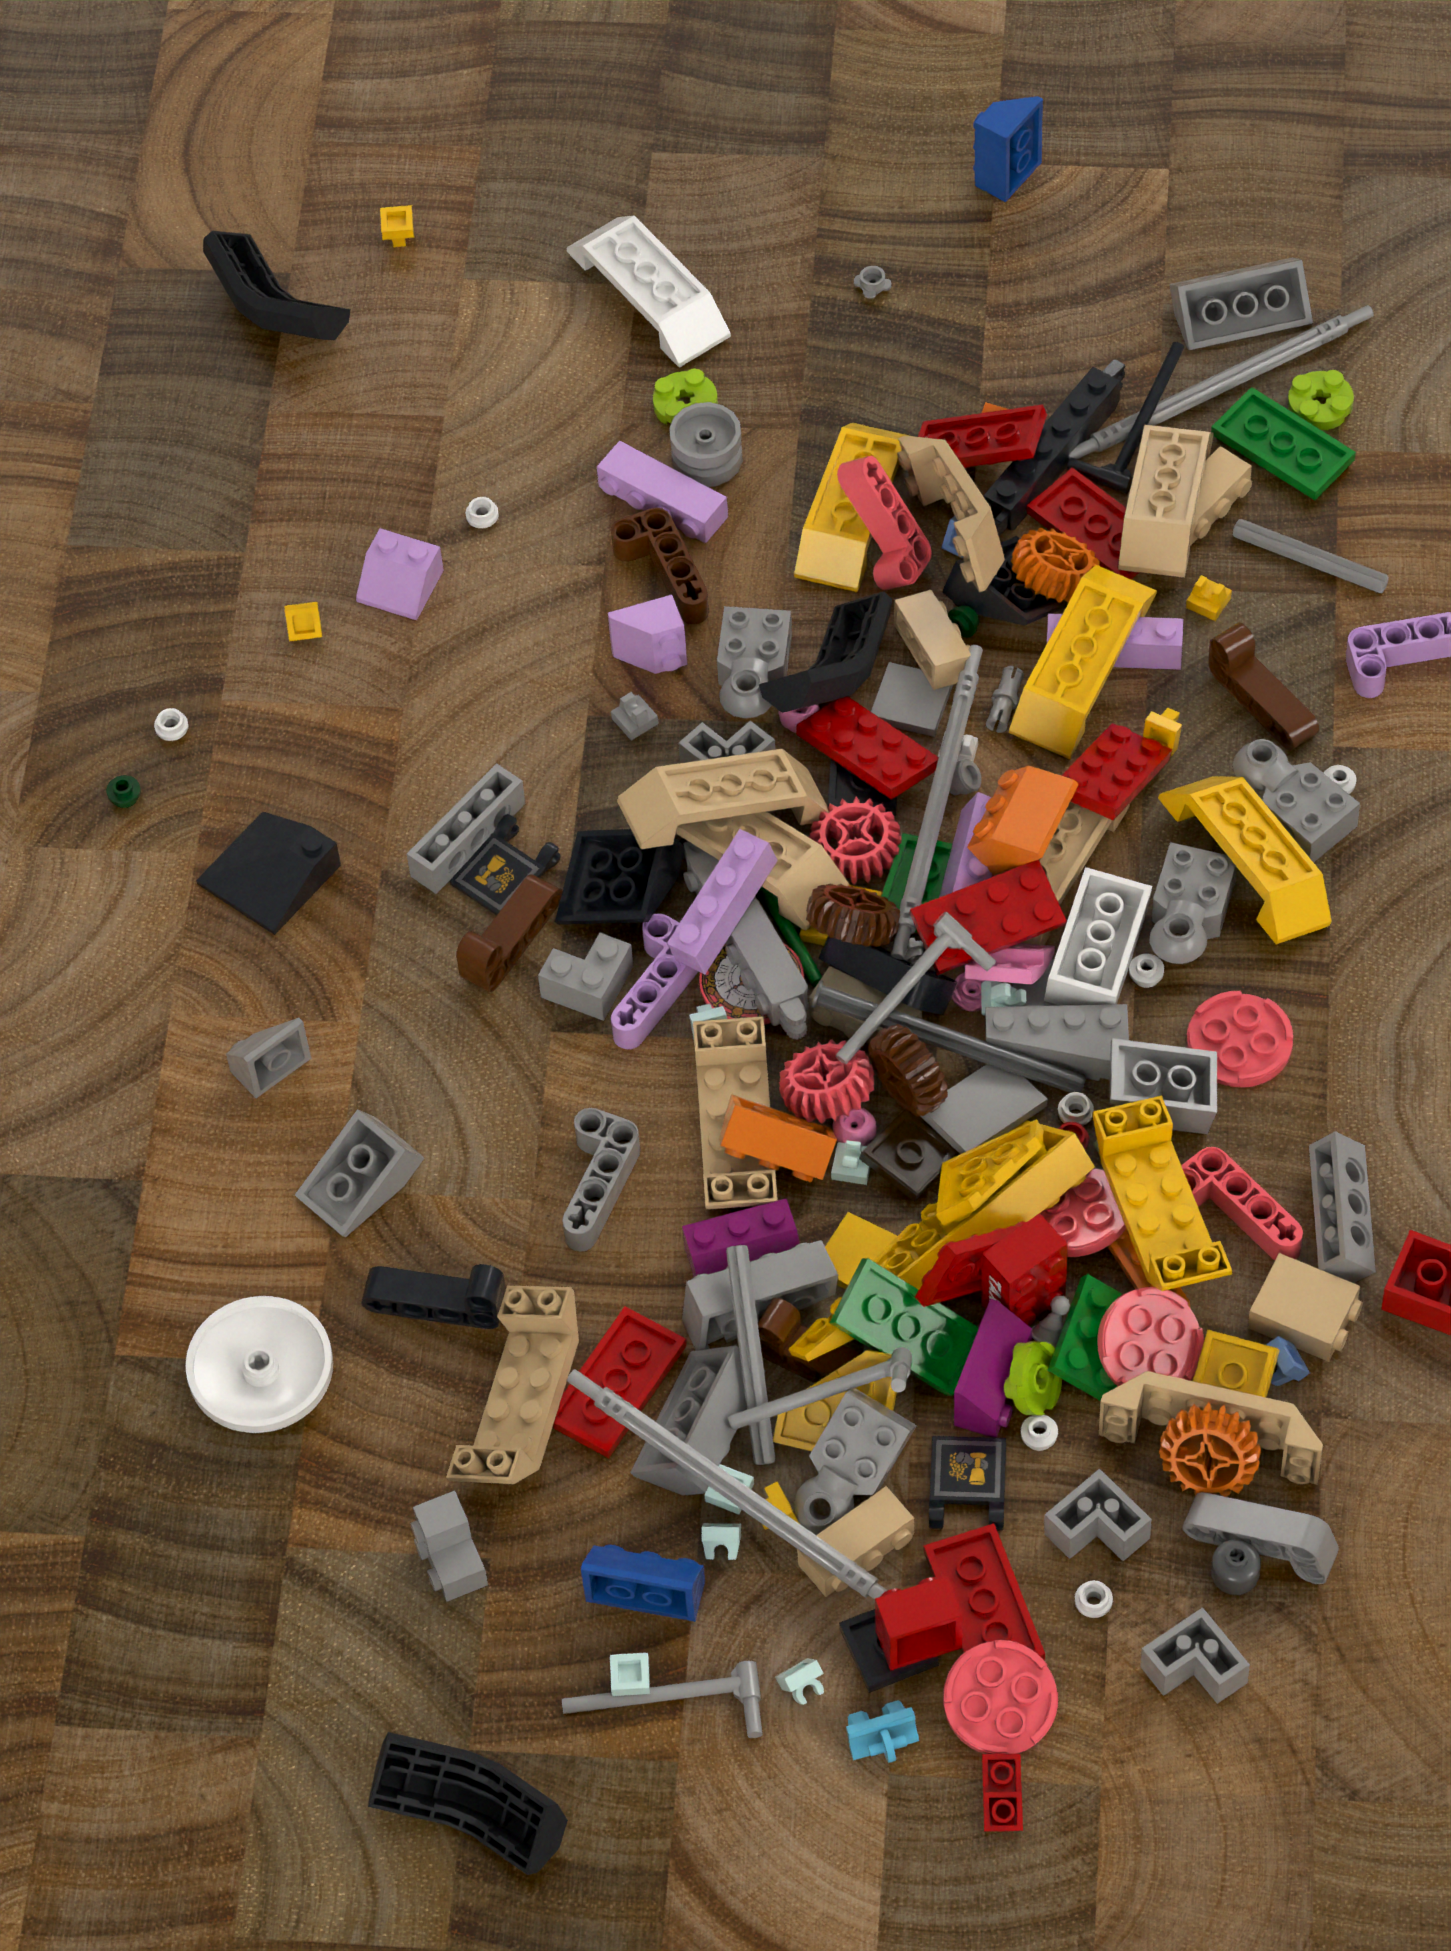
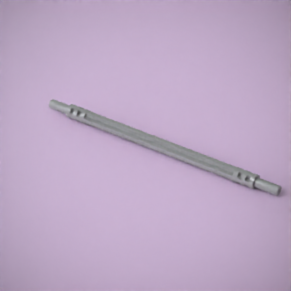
M1367 305L1344 317L1338 315L1158 402L1148 425L1155 426L1346 334L1349 328L1373 317L1372 308ZM1139 412L1091 434L1090 439L1080 443L1071 452L1069 460L1071 457L1079 459L1093 451L1101 452L1126 440Z
M971 645L969 647L971 656L966 660L964 670L959 673L947 728L904 896L900 904V918L898 922L900 925L891 956L896 959H905L910 935L916 930L909 912L911 908L922 904L970 708L973 704L977 689L976 685L979 681L977 671L983 649L978 645Z
M576 1369L569 1374L567 1382L595 1401L594 1405L641 1437L838 1577L842 1582L848 1584L849 1587L859 1592L865 1598L870 1596L875 1600V1598L888 1591L878 1584V1578L831 1547L639 1411L631 1403L615 1394L608 1387L601 1388Z

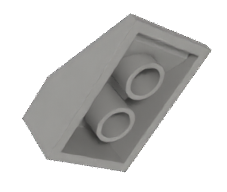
M1112 1038L1110 1051V1103L1119 1106L1162 1096L1173 1122V1130L1208 1134L1217 1114V1052Z
M357 1109L296 1192L295 1196L340 1235L347 1237L405 1186L425 1158L378 1118Z

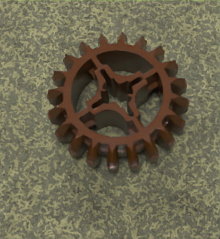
M831 883L820 885L813 889L807 904L806 920L810 923V926L818 929V932L821 934H827L830 938H836L841 940V942H849L853 945L860 944L865 947L869 945L874 947L888 945L889 942L894 940L900 925L898 923L900 910L893 902L888 901L886 897L877 895L876 892L866 891L865 888H855L853 885L851 887Z
M896 1024L887 1029L884 1028L870 1040L868 1054L872 1061V1067L877 1073V1078L881 1080L883 1088L887 1089L891 1098H894L900 1107H904L908 1112L919 1117L925 1116L929 1112H934L940 1107L939 1105L945 1102V1099L948 1097V1087L944 1081L945 1076L940 1071L939 1063L933 1058V1053L929 1052L925 1043L919 1040L917 1034L911 1033L910 1029Z

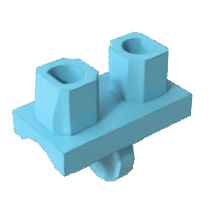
M897 1700L885 1704L882 1708L883 1716L869 1719L868 1714L863 1711L849 1714V1726H846L853 1760L884 1753L887 1762L891 1763L896 1761L895 1749L918 1742L916 1718L912 1707L905 1709L901 1701Z

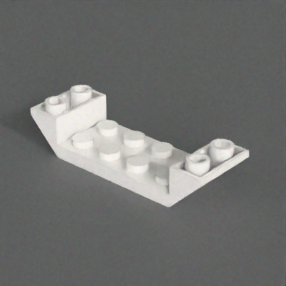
M634 215L617 217L567 247V252L585 271L595 265L659 331L660 349L679 368L731 337V333L711 293Z

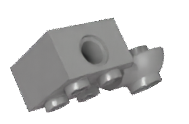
M724 606L717 669L718 683L722 686L719 692L720 703L725 711L731 715L740 718H754L764 714L772 706L762 698L759 684L787 676L792 640L791 611Z
M1257 739L1248 743L1235 755L1232 765L1234 775L1236 777H1244L1252 788L1265 791L1262 801L1313 863L1357 827L1360 803L1311 762L1291 765L1282 749L1266 739Z
M1170 842L1153 897L1152 922L1155 925L1150 932L1149 942L1153 952L1162 960L1176 964L1194 961L1203 954L1207 946V939L1220 937L1237 876V867L1228 855ZM1179 933V934H1183V935H1182V936H1176V935H1174V934Z
M858 1389L848 1390L809 1455L818 1471V1475L806 1480L797 1490L794 1499V1511L800 1525L817 1535L854 1509V1495L875 1494L883 1485L917 1425ZM823 1498L829 1502L831 1506L829 1516H822L816 1512L814 1508L815 1499Z

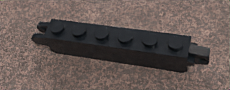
M1114 359L1103 371L1092 367L1045 422L1034 458L1012 461L984 494L983 497L991 507L998 536L1006 528L1009 530L1017 528L1027 516V505L1052 485L1067 468L1071 452L1080 443L1090 439L1091 434L1097 432L1115 411L1119 403L1120 390L1123 387L1121 381L1125 377V364Z

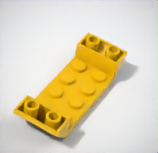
M850 423L841 428L802 530L794 578L858 592L867 569V549L872 535L842 489L837 476L838 468L844 462L873 456L879 461L893 483L900 464L897 453L902 451L898 438L909 435L856 423Z
M1098 565L1090 569L1081 578L1022 691L1009 733L1071 759L1085 732V720L1138 618L1145 617L1157 594V590Z
M1212 776L1159 794L1158 799L1177 822L1196 816L1265 902L1256 920L1275 944L1330 926L1332 920L1322 872L1244 777Z
M1162 1096L1093 1111L1101 1164L1147 1282L1160 1291H1165L1232 1275V1268L1221 1241L1212 1243L1172 1144L1173 1122Z

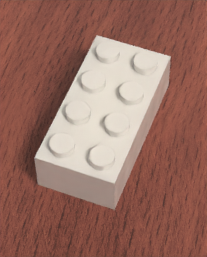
M1085 867L1048 977L1044 1001L1060 1006L1117 1004L1148 910L1152 886Z

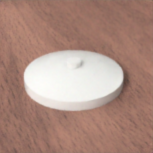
M273 1296L243 1298L215 1311L197 1329L190 1342L186 1356L188 1384L192 1396L200 1409L218 1424L232 1430L247 1433L279 1430L305 1417L323 1398L330 1384L333 1372V1355L330 1341L320 1321L303 1306L293 1301Z

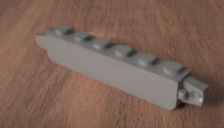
M687 841L683 843L684 855L687 860V872L684 873V879L689 891H695L698 895L719 860ZM755 896L726 941V952L733 966L738 964L745 988L753 990L756 1006L760 1014H766L773 1026L781 1024L789 1038L801 1039L807 1031L804 1021H806V1012L809 1007L807 1000L808 985Z

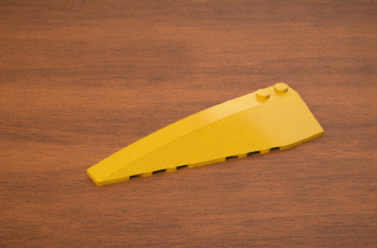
M1026 1120L1016 1128L1021 1127L1031 1121ZM1040 1124L1044 1130L1042 1148L978 1209L972 1212L968 1218L960 1222L952 1221L942 1225L936 1215L937 1203L928 1204L921 1211L922 1221L919 1224L913 1223L908 1225L874 1262L919 1290L922 1286L921 1280L923 1276L933 1268L939 1258L937 1256L939 1250L946 1243L968 1239L975 1234H986L997 1228L1003 1229L1014 1226L1021 1221H1029L1043 1210L1055 1206L1059 1202L1060 1196L1068 1189L1080 1185L1086 1179V1174L1094 1169L1095 1166L1075 1133ZM838 1297L830 1306L831 1315L828 1318L817 1319L788 1349L792 1356L805 1361H811L854 1339L829 1323L842 1297Z

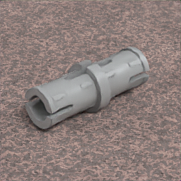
M1007 666L1003 669L999 688L993 692L991 698L993 706L986 721V726L993 731L996 721L999 720L997 733L1007 730L1011 711L1016 708L1019 701L1017 693L1024 678V673L1021 669L1017 668L1012 679L1011 675L1014 666Z

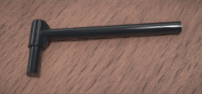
M1179 342L1172 343L1115 464L1110 463L1097 467L1071 457L1067 464V470L1074 468L1083 476L1096 480L1098 484L1126 494L1129 492L1133 477L1127 469L1142 438L1144 425H1148L1185 348L1183 344Z

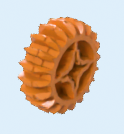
M1039 528L1037 531L1029 530L1027 534H1023L1015 546L1011 559L1013 564L1012 571L1017 574L1016 579L1025 582V588H1032L1036 595L1042 594L1047 600L1049 598L1056 599L1058 603H1061L1063 600L1069 603L1081 578L1095 565L1099 566L1100 561L1095 558V552L1088 550L1086 543L1078 542L1076 537L1071 538L1065 532L1062 534L1057 533L1052 528L1049 531L1043 528Z
M1209 1402L1204 1406V1410H1201L1195 1404L1190 1407L1189 1412L1181 1409L1177 1413L1176 1418L1169 1420L1161 1436L1160 1442L1162 1443L1159 1454L1160 1458L1163 1459V1471L1171 1472V1482H1182V1492L1188 1488L1194 1489L1195 1496L1201 1492L1215 1495L1219 1492L1222 1496L1228 1497L1231 1490L1239 1494L1244 1484L1249 1485L1253 1480L1260 1464L1261 1445L1257 1444V1432L1250 1431V1420L1239 1422L1240 1416L1238 1411L1229 1415L1226 1413L1225 1405L1220 1407L1219 1410H1213Z

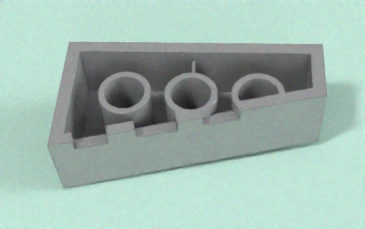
M1127 1004L985 1007L986 1042L1075 1073L1084 1074L1086 1079L1099 1081L1100 1078L1110 1079L1112 1038L1129 1040Z
M822 1240L810 1244L801 1243L790 1250L777 1254L768 1253L758 1260L750 1262L757 1322L773 1298L786 1300L799 1311L835 1295L838 1273ZM728 1267L725 1270L709 1275L700 1274L686 1281L682 1322L696 1351L710 1349L708 1344L723 1337L727 1343L737 1339Z

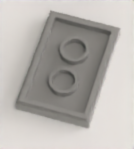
M986 1064L948 1089V1097L945 1099V1102L939 1105L940 1107L934 1112H929L921 1117L954 1149L962 1154L1010 1132L1047 1107L1048 1099L1023 1076Z

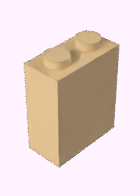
M1279 1253L1250 1309L1248 1329L1273 1339L1279 1336L1293 1343L1297 1349L1329 1362L1334 1351H1341L1344 1347L1349 1333L1345 1328L1349 1320L1355 1322L1360 1314L1363 1302L1358 1300L1360 1286Z

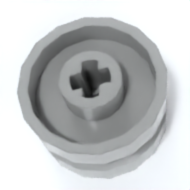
M711 402L695 403L683 408L673 418L669 430L674 470L707 487L723 484L739 472L743 462L740 421L734 412L723 405Z

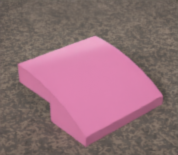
M1025 943L1013 945L990 954L996 960V963L988 971L982 968L976 961L966 964L965 979L1033 984L1048 968L1055 952V946Z

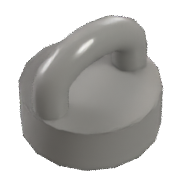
M969 759L958 761L950 793L953 795H966L977 791L981 785L979 768Z

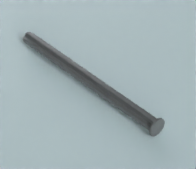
M820 980L811 1007L815 1008L816 1005L865 1021L879 1004L824 986V981ZM893 1010L879 1026L887 1029L892 1025L899 1024L910 1029L911 1033L917 1034L922 1042L1069 1093H1081L1086 1081L1084 1075L897 1010Z

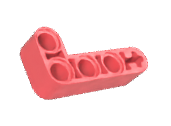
M867 456L842 463L838 468V481L883 552L873 570L876 585L882 590H890L913 584L930 562L932 550L929 541L875 457Z
M1206 1147L1181 1165L1198 1207L1210 1198L1273 1260H1276L1279 1253L1297 1260L1300 1256L1303 1238L1301 1225L1223 1150L1217 1147ZM1212 1167L1217 1169V1171L1210 1172L1205 1169ZM1238 1191L1241 1192L1242 1195L1236 1196L1230 1194L1229 1192ZM1255 1215H1264V1216H1266L1267 1218H1266V1219H1257V1218H1255L1254 1216H1255Z

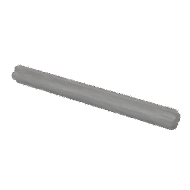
M736 1245L728 1247L726 1254L746 1407L748 1410L768 1403L748 1247L746 1245ZM770 1418L750 1424L749 1430L755 1465L775 1462Z

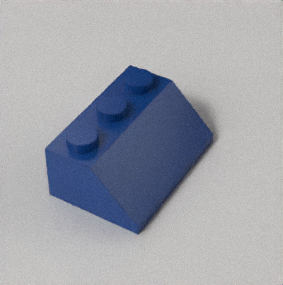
M1035 96L993 102L985 112L982 111L977 115L973 124L975 129V142L973 145L975 163L973 170L975 171L976 187L1006 202L1042 163V98Z
M593 1545L581 1567L586 1602L696 1622L705 1584L704 1565H699L694 1560L679 1558L677 1560L666 1559L649 1551H644L640 1554L625 1551L616 1545H605L604 1547Z

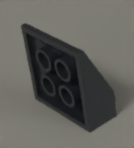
M1018 536L1001 542L1005 561L985 591L979 593L972 581L966 582L960 568V564L964 563L963 558L955 561L942 591L957 607L966 605L971 607L977 615L1024 626L1048 616V614L1065 609L1068 605V602L1065 600L1058 603L1056 599L1049 598L1047 600L1042 594L1036 595L1032 588L1024 587L1025 582L1016 579L1017 574L1012 571L1013 564L1011 559L1015 546L1020 539Z
M262 811L206 869L196 882L199 886L275 935L341 866L337 843L312 826Z
M631 829L578 831L555 922L558 925L649 922L679 877L685 852L684 845L675 837L673 845L640 849Z

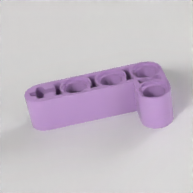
M1451 612L1353 629L1348 636L1346 663L1356 693L1365 698L1379 696L1384 689L1386 667L1451 657Z
M653 914L649 922H643L644 948L646 953L655 959L611 1015L613 1040L620 1048L633 1049L638 1047L699 972L676 961L669 949L667 942L679 925V922L667 915ZM666 975H671V976H673V977H670V978H663V976H666ZM646 1000H651V1001H653V1002H650V1003H643V1001H646Z

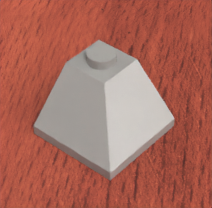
M300 1018L254 1033L247 1039L235 1043L230 1051L226 1053L230 1072L255 1098H258L311 1059L304 1023Z

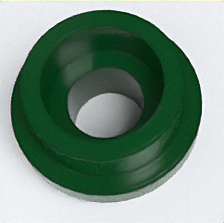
M961 605L952 608L948 612L949 619L952 623L958 625L962 637L968 638L976 633L979 617L971 607Z
M121 775L108 783L106 793L110 802L117 807L128 808L137 802L141 788L139 782L134 777Z

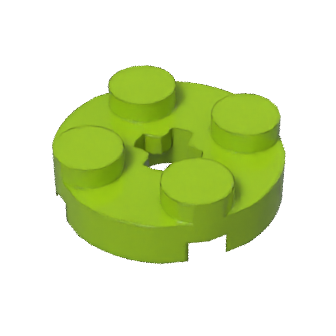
M694 368L688 371L672 373L655 382L653 393L654 412L657 418L666 425L667 422L672 423L673 418L683 408L695 403L711 402L718 404L715 385L699 369ZM682 397H690V403L688 404L678 400Z
M1337 370L1313 371L1304 375H1297L1293 379L1289 390L1288 410L1320 430L1333 429L1344 423L1345 417L1349 413L1351 414L1354 401L1353 390L1349 383L1344 380L1343 374ZM1324 397L1326 398V403L1320 404L1318 400L1313 399Z
M1030 1341L1027 1343H1017L1013 1349L1010 1375L1005 1380L1004 1393L1008 1399H1013L1016 1408L1025 1415H1045L1043 1413L1044 1410H1052L1060 1396L1062 1379L1047 1371L1055 1350L1047 1342Z

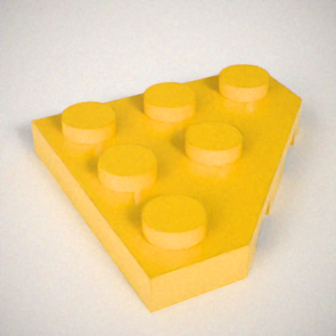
M1037 1119L942 1163L936 1215L942 1225L952 1221L960 1222L968 1218L972 1212L978 1209L1042 1148L1044 1130Z
M868 1349L809 1388L880 1364L890 1359L892 1355ZM885 1377L856 1387V1389L890 1410H894L897 1392L891 1388L892 1377ZM847 1391L779 1414L777 1416L773 1442L812 1451Z

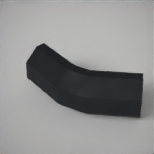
M211 231L204 237L203 252L235 308L260 328L315 339L336 340L349 323L351 309L297 300L282 289L250 234Z
M883 591L835 606L816 662L806 671L759 684L762 698L784 713L851 696L871 674L890 617L892 598Z
M391 1732L387 1733L382 1743L374 1772L368 1807L451 1826L472 1835L527 1875L539 1872L560 1848L568 1820L559 1805L500 1763L468 1750Z

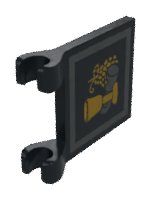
M505 814L501 818L491 836L449 881L450 885L496 916L528 875L533 874L540 878L548 869L554 867L561 858V855L558 853V846L551 842H547L542 847L535 860L508 843L507 841L515 837L519 832V827L516 825L517 819L509 814Z
M932 1436L929 1528L943 1529L944 1504L989 1505V1525L994 1523L997 1531L1004 1529L1006 1438Z

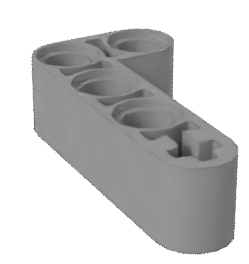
M585 1108L579 1111L574 1119L577 1145L584 1152L594 1156L562 1220L566 1244L572 1250L579 1252L589 1250L596 1243L640 1155L637 1126L630 1120L596 1108ZM587 1129H597L594 1132H585ZM621 1140H629V1141H630V1142L625 1143V1144H619V1143H617V1142H619V1141H621ZM606 1169H615V1171L610 1173L602 1172ZM595 1197L601 1198L599 1201L596 1202L588 1201L589 1199Z
M1201 1492L1196 1494L1182 1526L1183 1531L1188 1536L1209 1544L1220 1546L1223 1542L1231 1539H1239L1251 1543L1260 1555L1290 1561L1295 1573L1303 1580L1313 1584H1324L1339 1551V1546L1331 1528L1325 1521L1316 1516Z

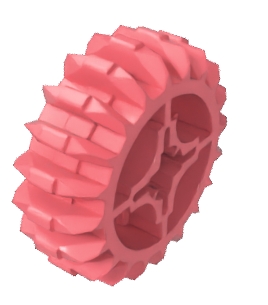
M857 796L853 803H847L842 798L840 806L836 807L830 803L828 807L829 813L821 812L819 816L820 821H813L809 838L822 845L843 876L850 878L853 885L860 878L869 883L871 875L881 878L883 869L890 870L895 855L899 854L898 845L902 843V837L900 836L898 822L895 821L892 811L885 812V807L882 803L873 807V802L870 798L865 803H860ZM874 832H877L882 837L879 844L873 840L872 835ZM832 837L837 840L838 847L836 850L829 845Z
M831 1039L828 1044L822 1045L818 1041L815 1047L809 1048L805 1046L803 1053H793V1060L784 1062L785 1069L779 1072V1091L789 1112H793L798 1118L804 1117L808 1123L817 1118L822 1124L828 1118H832L836 1122L838 1116L845 1115L849 1117L852 1109L861 1110V1102L869 1101V1094L874 1091L875 1074L865 1051L859 1049L847 1064H844L836 1057V1054L846 1044V1040L836 1044Z

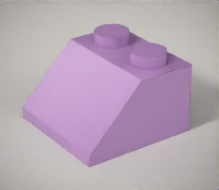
M380 528L366 552L356 601L417 620L444 571L440 547Z
M672 595L608 613L611 649L614 658L654 674L674 671L679 667L687 665L684 624Z

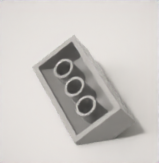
M1292 257L1169 284L1174 314L1188 350L1313 323L1301 259Z
M735 1345L690 1352L656 1420V1423L717 1466L728 1454L730 1442L736 1430L731 1428L728 1417L747 1410L739 1348ZM645 1442L630 1472L636 1478L680 1495L706 1493L709 1487L648 1442Z

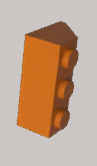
M1029 765L1017 770L1011 769L1006 771L999 778L998 787L993 797L986 803V811L981 821L974 827L973 836L967 848L982 864L988 867V870L993 875L1041 859L1079 784L1073 779Z
M731 1094L719 1137L720 1145L726 1147L724 1150L726 1154L740 1159H745L746 1154L759 1159L758 1164L777 1171L780 1166L793 1170L792 1175L808 1182H812L814 1177L823 1180L837 1141L830 1127L815 1122L808 1123L806 1119L798 1118Z

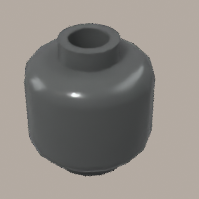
M1231 1539L1218 1546L1212 1556L1211 1576L1214 1584L1221 1591L1230 1595L1248 1593L1256 1586L1260 1578L1261 1558L1257 1549L1251 1543L1239 1539Z

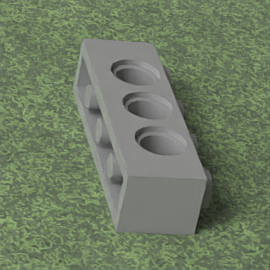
M496 763L407 853L410 876L437 894L491 836L501 818L505 814L514 816L526 804L523 781Z
M1335 1131L1309 1145L1318 1269L1355 1283L1376 1272L1365 1145Z

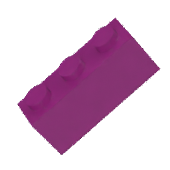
M787 1198L682 1226L684 1248L693 1277L725 1270L728 1267L726 1250L731 1246L746 1245L748 1247L749 1261L751 1262L758 1260L765 1254H777L790 1250L800 1244Z
M991 1298L954 1391V1426L997 1438L1001 1426H1008L1013 1411V1406L1009 1405L1011 1399H1008L1004 1393V1383L1010 1375L1013 1349L1017 1343L1032 1341V1328L999 1301Z

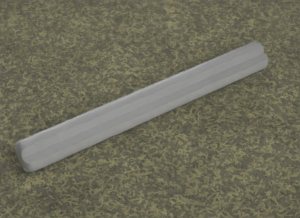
M1239 519L1234 526L1233 536L1235 538L1375 592L1383 593L1388 584L1389 577L1387 574L1249 521Z

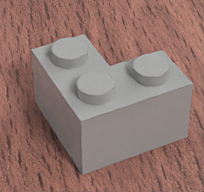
M749 721L726 741L702 722L678 743L680 763L775 750V739L752 721Z
M599 933L585 960L553 948L538 974L541 998L604 1021L634 967L631 944Z
M1098 1469L1045 1514L1044 1534L1069 1559L1094 1538L1098 1537L1124 1561L1150 1539L1152 1519L1102 1470Z
M452 1491L414 1506L413 1510L416 1521L410 1523L415 1537L414 1543L421 1560L428 1558L432 1569L427 1570L434 1591L441 1589L447 1602L488 1586L484 1565L472 1540L469 1522L456 1492Z
M1202 1607L1144 1646L1141 1651L1140 1667L1163 1696L1194 1675L1218 1704L1248 1683L1250 1664Z

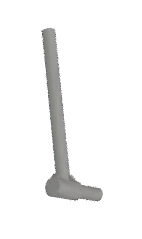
M944 912L933 924L934 935L937 937L935 941L840 1049L836 1057L842 1063L847 1064L947 947L949 949L962 948L986 971L996 963V960L971 938L972 935L948 912Z
M897 1348L893 1351L892 1357L885 1362L728 1417L730 1426L733 1430L885 1377H892L891 1388L893 1391L902 1392L906 1388V1381L910 1375L912 1354L906 1348Z
M754 1661L739 1662L731 1672V1677L650 1687V1694L612 1696V1692L562 1699L563 1714L733 1692L734 1697L744 1705L747 1736L749 1738H758L763 1735L759 1710L761 1695L757 1664Z

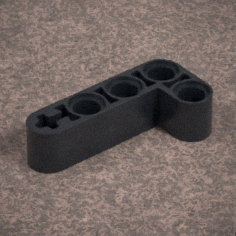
M827 936L818 957L820 960L886 995L891 992L914 965L905 959L900 960L892 957L891 952L880 946L874 947L869 945L865 947L860 944L853 945L852 943L841 942V940L830 938L829 936ZM927 970L902 999L901 1003L921 1011L944 1015L958 982L943 974L937 975L935 971Z
M486 1264L473 1266L470 1279L375 1266L369 1269L361 1304L365 1309L379 1314L481 1329H495L499 1326L500 1320L497 1316L506 1286L502 1271Z

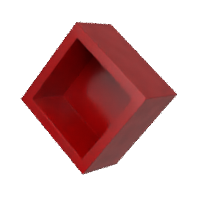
M948 1576L939 1579L929 1577L921 1580L916 1586L903 1590L899 1588L890 1589L880 1597L875 1598L876 1633L890 1671L962 1648L963 1615Z

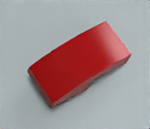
M1021 1753L982 1754L984 1832L1023 1831Z

